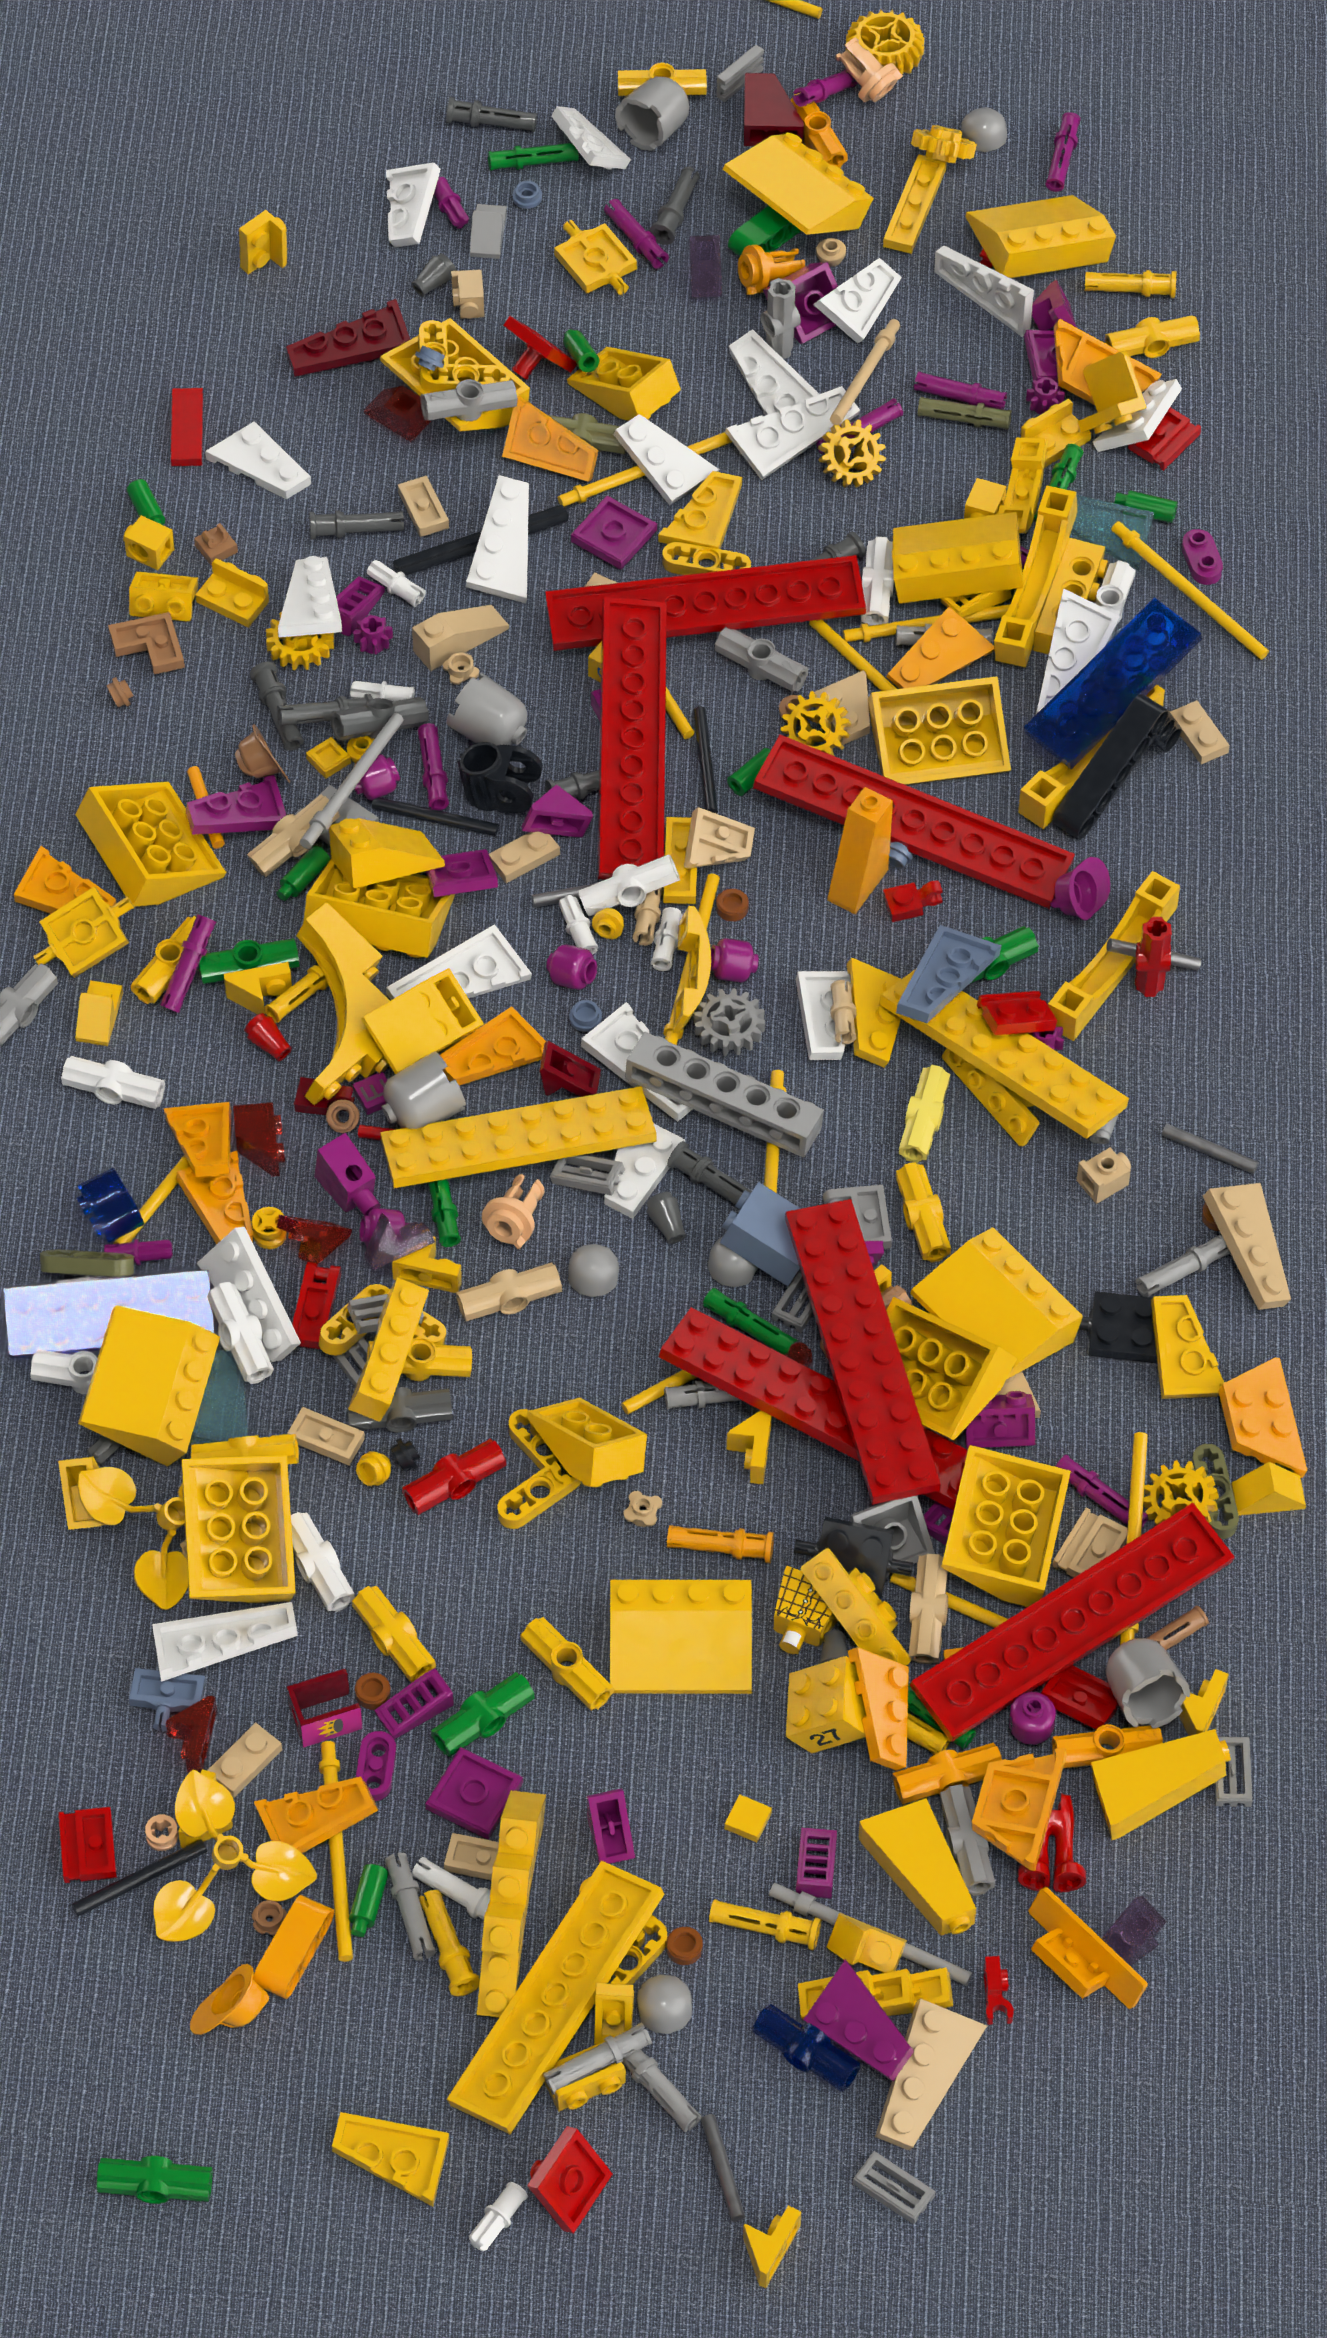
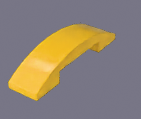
M1016 437L1011 457L1012 472L1004 505H1000L998 514L1017 512L1019 533L1028 532L1038 506L1046 460V438Z
M690 905L679 922L678 950L690 952L688 988L684 987L674 1004L673 1032L678 1033L686 1026L701 1002L708 985L711 970V950L708 934L696 907Z

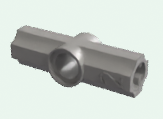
M777 278L770 282L767 311L761 313L760 318L762 326L766 331V343L783 359L791 356L794 328L800 325L801 318L795 306L796 286L791 280Z
M469 379L458 383L456 389L421 394L420 402L425 420L457 416L464 421H474L484 411L517 406L518 398L513 380L482 385L478 381Z
M725 627L720 632L715 643L716 652L748 668V673L753 679H769L792 692H798L808 676V668L775 651V646L770 640H754L737 630Z
M42 963L40 965L35 964L14 988L6 987L0 993V1047L18 1027L25 1028L33 1021L38 1011V1005L58 984L57 976Z
M962 1784L950 1786L945 1791L940 1792V1802L947 1824V1844L953 1858L956 1859L958 1869L969 1893L973 1896L985 1894L988 1890L995 1888V1879L988 1857V1841L972 1830V1819L976 1806L970 1787L962 1786Z

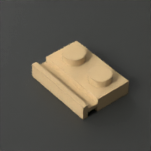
M1085 1508L1054 1558L1053 1567L1056 1569L1059 1567L1067 1571L1066 1574L1072 1577L1078 1576L1122 1548L1127 1542L1128 1528L1101 1514L1097 1516L1091 1513L1090 1509Z

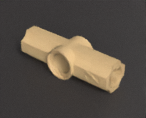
M321 794L296 815L289 814L283 817L274 826L272 834L247 854L249 860L261 875L267 877L290 857H299L309 850L300 844V839L309 829V822L316 812L322 811L329 802L326 796ZM338 811L332 818L333 822L340 817Z
M548 1263L519 1273L514 1269L500 1271L493 1275L487 1283L456 1292V1299L463 1319L469 1321L498 1311L507 1315L515 1314L526 1308L530 1301L562 1292V1284L556 1266L553 1263Z
M938 1554L919 1556L915 1592H912L910 1623H912L909 1656L912 1661L919 1664L939 1662L942 1628L946 1626L948 1595L946 1594L948 1571L941 1568L943 1557Z

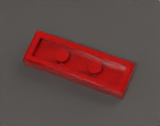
M172 388L171 466H202L203 388Z

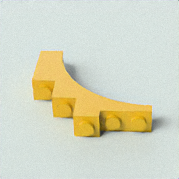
M327 902L305 919L296 935L314 956L325 974L334 997L337 1015L336 1044L331 1061L314 1080L305 1095L313 1105L317 1104L324 1097L327 1100L331 1099L342 1087L340 1084L345 1079L351 1082L359 1074L366 1079L375 1071L380 1074L390 1066L361 1020L365 1015L390 1001L370 982L378 974L379 970L376 967L383 956Z
M511 1790L501 1816L498 1853L492 1869L490 1901L484 1915L477 2015L500 2017L517 1991L528 1901L544 1825L546 1794Z

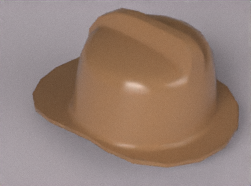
M253 724L254 731L240 741L235 752L239 768L244 774L254 776L255 778H263L281 773L290 784V780L273 757L260 730Z

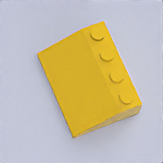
M793 133L770 136L726 163L722 169L806 235L859 229L874 199L865 192L864 186L849 180L844 176L842 169L827 163L822 159L823 155L806 147L801 143L802 139Z
M1074 195L966 212L965 215L994 269L1009 278L1108 262L1116 239V235L1106 217Z
M451 318L442 322L447 330L448 364L502 366L510 372V381L513 380L516 386L517 396H521L529 402L530 387ZM430 335V342H436L435 335ZM418 336L381 355L380 361L421 397V394H427V392L420 385L419 358L415 356L416 351L419 352ZM469 377L458 378L460 382L471 379ZM513 407L484 411L474 421H464L457 416L446 417L445 419L459 431L501 428L510 424Z
M1017 512L893 528V573L899 604L1024 587Z
M998 677L872 692L868 697L872 732L882 776L904 785L1011 771Z
M169 782L88 788L75 815L125 896H128L134 907L159 905L225 877L226 871L202 834L192 835L186 815V808Z
M331 859L306 895L304 921L327 902L377 949L400 951L413 958H428L438 942L455 894L434 897L427 876L421 874H412L353 889Z
M993 1227L968 1240L913 1287L910 1292L930 1314L998 1345L1015 1356L1017 1360L1007 1379L1073 1343L1083 1315Z
M893 1297L886 1311L922 1425L955 1440L1002 1389L1017 1358L998 1345Z
M115 1305L111 1312L78 1424L167 1467L187 1453L220 1336L192 1322Z
M969 1445L941 1568L1006 1602L1029 1607L1040 1600L1046 1587L1071 1471Z
M287 1455L182 1459L189 1599L247 1603L290 1602L296 1591Z
M610 1580V1684L614 1688V1693L752 1694L751 1580Z

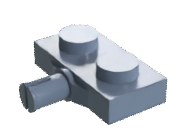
M135 1668L129 1703L130 1706L156 1710L153 1728L160 1731L161 1725L162 1731L168 1730L170 1712L180 1711L200 1714L206 1679L203 1675L182 1674L161 1682L160 1671Z

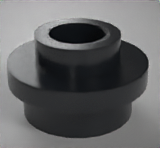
M401 1438L397 1439V1444L392 1446L391 1450L402 1469L406 1471L411 1467L413 1470L418 1468L415 1461L420 1456L412 1442L409 1440L404 1443Z

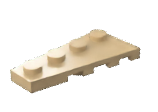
M1261 1183L1209 1189L1203 1195V1198L1258 1310L1284 1307L1291 1300Z
M919 1999L915 2004L905 2036L906 2041L914 2052L895 2080L891 2082L875 2137L906 2150L913 2148L987 2025L926 2000Z

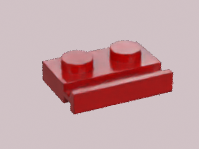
M1170 407L1149 440L1129 444L1128 449L1152 464L1154 462L1159 464L1160 469L1164 471L1201 434V426L1198 424L1196 426L1190 423L1189 418Z
M1040 991L979 995L977 1007L982 1008V1015L994 1035L1054 1031L1057 1019L1046 1001L1040 999Z
M1073 1665L1051 1678L1041 1691V1694L1047 1696L1053 1702L1056 1710L1096 1730L1110 1722L1119 1706L1108 1682Z
M111 1807L75 1810V1813L69 1814L58 1812L64 1883H70V1880L78 1879L82 1882L117 1878Z

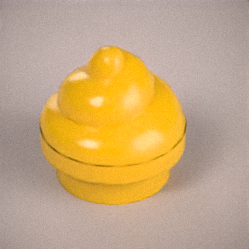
M374 1451L362 1455L356 1465L359 1479L368 1486H379L385 1483L391 1474L390 1459Z

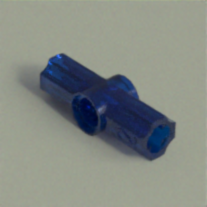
M772 2004L764 2007L752 2027L753 2033L782 2051L783 2056L792 2066L805 2073L812 2071L841 2092L850 2087L861 2068L858 2061L832 2045L827 2035L819 2028L810 2023L802 2025Z

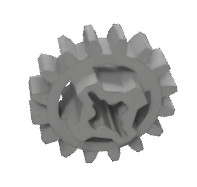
M733 988L731 993L726 995L723 989H719L718 997H714L710 993L707 994V1003L700 1002L698 1012H694L695 1035H700L701 1045L710 1043L711 1052L721 1048L723 1056H727L729 1050L734 1049L736 1055H740L742 1047L751 1051L753 1049V1041L760 1043L761 1032H765L764 1009H759L758 999L749 1001L748 992L738 996L736 989Z

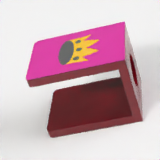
M346 1669L337 1670L287 1686L289 1710L303 1748L362 1729L361 1708L358 1703L305 1720L301 1709L348 1695L349 1681Z

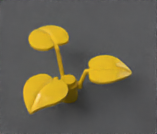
M114 1467L81 1471L78 1475V1495L85 1511L95 1521L104 1525H117L123 1520L125 1511L130 1513H157V1522L160 1527L167 1530V1535L161 1546V1552L149 1550L136 1561L134 1580L139 1590L160 1609L168 1610L176 1605L184 1596L189 1586L187 1559L179 1551L168 1553L169 1544L173 1536L176 1535V1530L185 1524L183 1483L178 1489V1497L171 1498L163 1505L156 1503L147 1506H131L129 1504L136 1497V1487L129 1474Z
M196 1770L189 1772L179 1788L175 1801V1818L178 1826L187 1836L197 1838L208 1832L210 1837L217 1841L212 1851L214 1865L197 1891L191 1883L178 1880L169 1882L158 1892L153 1908L156 1936L164 1941H186L202 1934L210 1926L214 1918L215 1906L210 1899L202 1896V1894L219 1869L231 1870L240 1861L245 1863L249 1868L255 1869L251 1878L254 1890L262 1898L275 1902L293 1898L317 1879V1873L310 1861L299 1850L281 1841L262 1843L256 1851V1862H253L248 1858V1854L243 1853V1845L239 1839L234 1836L218 1834L215 1829L227 1827L233 1819L235 1812L234 1799L222 1784L202 1775Z

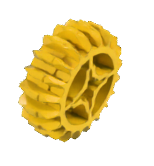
M880 9L878 14L869 11L867 17L859 15L857 22H852L850 30L846 34V43L853 38H857L859 44L867 49L883 67L893 63L901 74L903 72L910 74L913 67H918L920 59H922L924 54L923 33H921L920 25L915 24L913 18L906 19L904 12L899 15L894 14L893 9L890 13H884Z

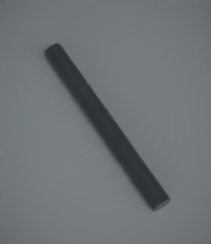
M698 706L694 708L693 713L705 810L717 814L718 807L706 708Z
M381 797L373 799L372 809L491 836H496L498 833L499 824Z
M202 1839L72 1903V1908L77 1917L206 1853V1846Z

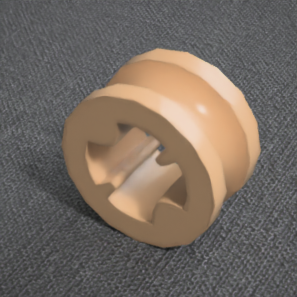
M158 1814L148 1820L145 1826V1834L148 1845L152 1849L167 1851L176 1845L178 1841V1827L171 1816ZM165 1827L168 1828V1836L162 1834L159 1838H156V1829L162 1831Z

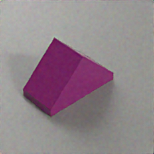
M556 784L532 804L521 827L522 831L542 832L544 834L582 838L593 818L592 811Z
M623 1789L587 1796V1819L599 1863L601 1860L610 1864L635 1858Z

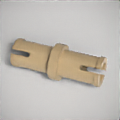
M662 888L657 889L656 893L655 891L647 893L645 900L635 909L637 921L633 940L637 942L639 935H641L639 945H650L654 940L655 925L659 922L661 916L659 904L663 893Z
M837 980L830 986L833 1000L830 1014L835 1022V1040L840 1043L842 1035V1044H850L856 1040L854 1018L857 1015L856 1006L852 1003V985L847 981L845 989V980Z

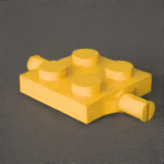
M569 220V223L567 221L563 225V229L569 234L570 239L554 247V256L586 294L607 284H611L619 295L625 294L629 286L621 277L637 270V260L605 223L596 228L581 231L573 220Z
M92 887L39 921L47 934L50 946L33 955L38 965L41 963L45 965L57 957L64 962L70 974L74 978L129 943L120 927L118 918L134 909V905L126 896V898L115 905L110 906L103 900L99 891Z

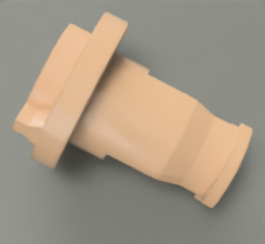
M853 38L845 44L848 50L835 56V59L844 64L847 72L862 87L858 97L863 102L869 100L876 102L880 100L903 77L893 63L883 67L867 49L859 44L857 38Z
M523 1174L515 1177L512 1187L507 1190L504 1197L490 1200L482 1212V1222L489 1233L501 1242L515 1245L517 1249H520L532 1235L535 1228L532 1214L537 1206V1202L542 1199L545 1193L543 1184L537 1179L523 1202L519 1199L523 1194L520 1186L525 1179Z

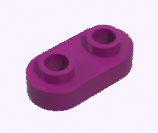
M1201 529L1188 531L1183 537L1182 553L1192 578L1203 585H1211L1218 582L1222 576L1223 563L1213 537L1210 533Z
M383 1731L371 1732L363 1738L360 1745L356 1777L361 1776L367 1787L372 1782L380 1784L375 1789L368 1787L374 1801L384 1799L391 1791L397 1754L394 1738ZM381 1750L384 1752V1755L377 1757L373 1753Z

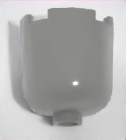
M656 76L651 78L625 97L616 107L615 118L620 131L625 129L632 138L630 140L632 145L641 150L652 151L656 147L661 146L688 117V96L676 81L668 77Z
M484 673L479 674L480 680L471 678L455 699V702L459 704L455 715L449 713L447 716L446 724L448 727L476 744L490 742L496 746L519 745L528 731L525 728L527 722L525 705L516 696Z
M436 1051L395 1074L385 1083L383 1096L386 1104L381 1106L390 1124L396 1121L401 1128L418 1129L430 1123L441 1122L465 1109L466 1102L456 1080L449 1082L443 1072V1069L448 1066Z
M1146 1638L1129 1640L1117 1647L1108 1659L1105 1672L1109 1687L1125 1719L1132 1726L1138 1727V1724H1151L1152 1728H1158L1170 1723L1182 1713L1183 1710L1180 1706L1186 1696L1190 1697L1189 1685L1169 1653L1157 1641Z

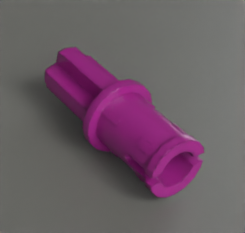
M438 177L434 196L439 202L438 208L441 212L446 213L453 226L461 229L469 222V218L460 204L461 198L452 191L445 177Z
M134 1239V1242L104 1245V1252L133 1255L134 1263L137 1266L141 1265V1261L170 1259L173 1256L172 1243L168 1239L139 1242V1239Z

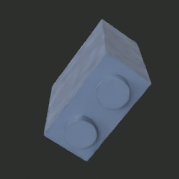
M758 1182L751 1193L745 1190L734 1206L740 1210L737 1214L732 1210L721 1226L726 1230V1233L719 1243L786 1286H789L799 1271L800 1266L786 1224L785 1213L786 1211L800 1208Z

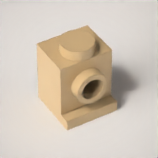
M482 270L451 271L453 306H459L460 319L484 317Z
M1110 1147L1088 1161H1080L1078 1163L1076 1181L1097 1204L1129 1185L1130 1161L1124 1153L1116 1154Z

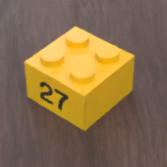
M843 1656L789 1673L786 1737L811 1754L865 1738L862 1718L866 1715L862 1695L856 1694L854 1682L859 1681L856 1664L850 1663L849 1657Z

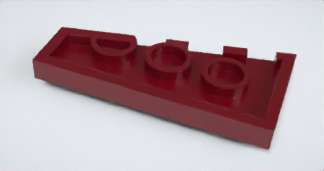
M394 299L387 302V307L378 311L371 309L362 313V318L350 323L345 320L336 324V328L324 334L320 331L286 346V352L294 377L378 359L381 355L411 339L397 300Z

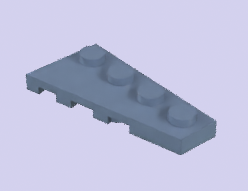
M940 925L898 1002L896 1013L928 1023L1000 955L1001 945Z

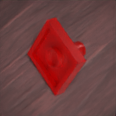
M512 316L508 317L503 326L522 339L527 346L519 360L511 368L513 371L528 380L530 374L542 358H547L570 373L573 371L577 364L572 358L535 330Z
M566 2126L544 2160L539 2159L532 2165L530 2171L531 2180L527 2187L563 2231L574 2234L613 2173L579 2130Z

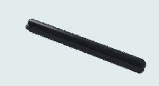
M558 505L528 515V535L567 522L569 518L566 508L563 505ZM482 531L393 561L394 571L396 573L403 572L407 576L476 552Z

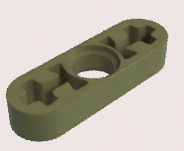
M61 1249L46 1250L40 1252V1270L47 1273L123 1277L134 1274V1256L126 1253Z
M1202 1444L1193 1453L1192 1463L1194 1471L1203 1466L1206 1474H1208L1207 1463L1202 1461L1203 1457H1208L1210 1462H1213L1212 1474L1206 1475V1477L1212 1476L1215 1485L1222 1487L1225 1492L1223 1496L1214 1501H1216L1218 1509L1222 1508L1223 1519L1228 1521V1524L1222 1526L1221 1522L1217 1521L1218 1510L1215 1512L1208 1511L1212 1520L1209 1524L1221 1539H1227L1235 1534L1239 1515L1224 1454L1216 1445ZM1200 1488V1494L1198 1496L1201 1503L1203 1499V1490Z

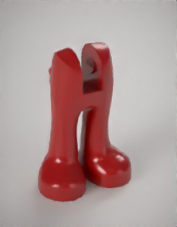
M1060 1793L1058 1810L1051 1811L1036 1870H1029L1022 1864L1018 1870V1882L1034 1891H1040L1044 1887L1049 1888L1050 1885L1048 1854L1050 1835L1055 1837L1053 1889L1060 1893L1070 1892L1083 1887L1086 1883L1085 1868L1081 1864L1074 1862L1073 1859L1074 1809L1071 1795Z

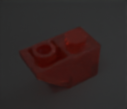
M404 386L383 389L364 409V414L409 442H412L431 422L423 417L421 397Z
M273 1102L233 1106L237 1152L271 1176H280L279 1163L285 1162L284 1144L283 1142L277 1143L276 1135H283L281 1115H274Z

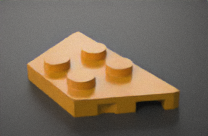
M1059 319L1054 325L1058 386L1095 405L1084 376V368L1120 351ZM1129 356L1140 390L1143 392L1152 383L1158 381L1162 374Z
M1273 1358L1223 1383L1219 1389V1396L1232 1450L1246 1456H1253L1264 1464L1268 1462L1278 1463L1292 1469L1293 1473L1303 1478L1307 1472V1467L1280 1358Z
M1066 1748L1054 1749L1055 1754L1034 1758L1032 1753L1019 1756L1014 1760L1004 1759L989 1762L973 1815L972 1830L1032 1871L1036 1870L1067 1757Z

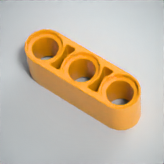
M299 1895L260 1960L253 1980L264 1990L281 1998L288 1999L326 1935L333 1920L334 1909Z

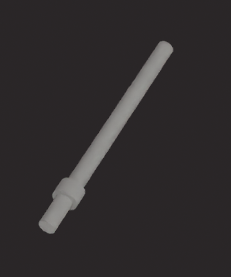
M394 713L323 810L316 812L310 820L309 829L300 839V844L304 848L310 849L320 834H325L330 828L334 815L403 723L404 719L400 714Z
M777 1883L772 1885L769 1896L793 1906V1911L806 1917L810 1914L832 1925H835L838 1914L841 1913L815 1901V1896L804 1891L799 1894ZM906 1943L901 1955L930 1970L946 1967L950 1973V1979L965 1986L968 1985L972 1976V1972Z

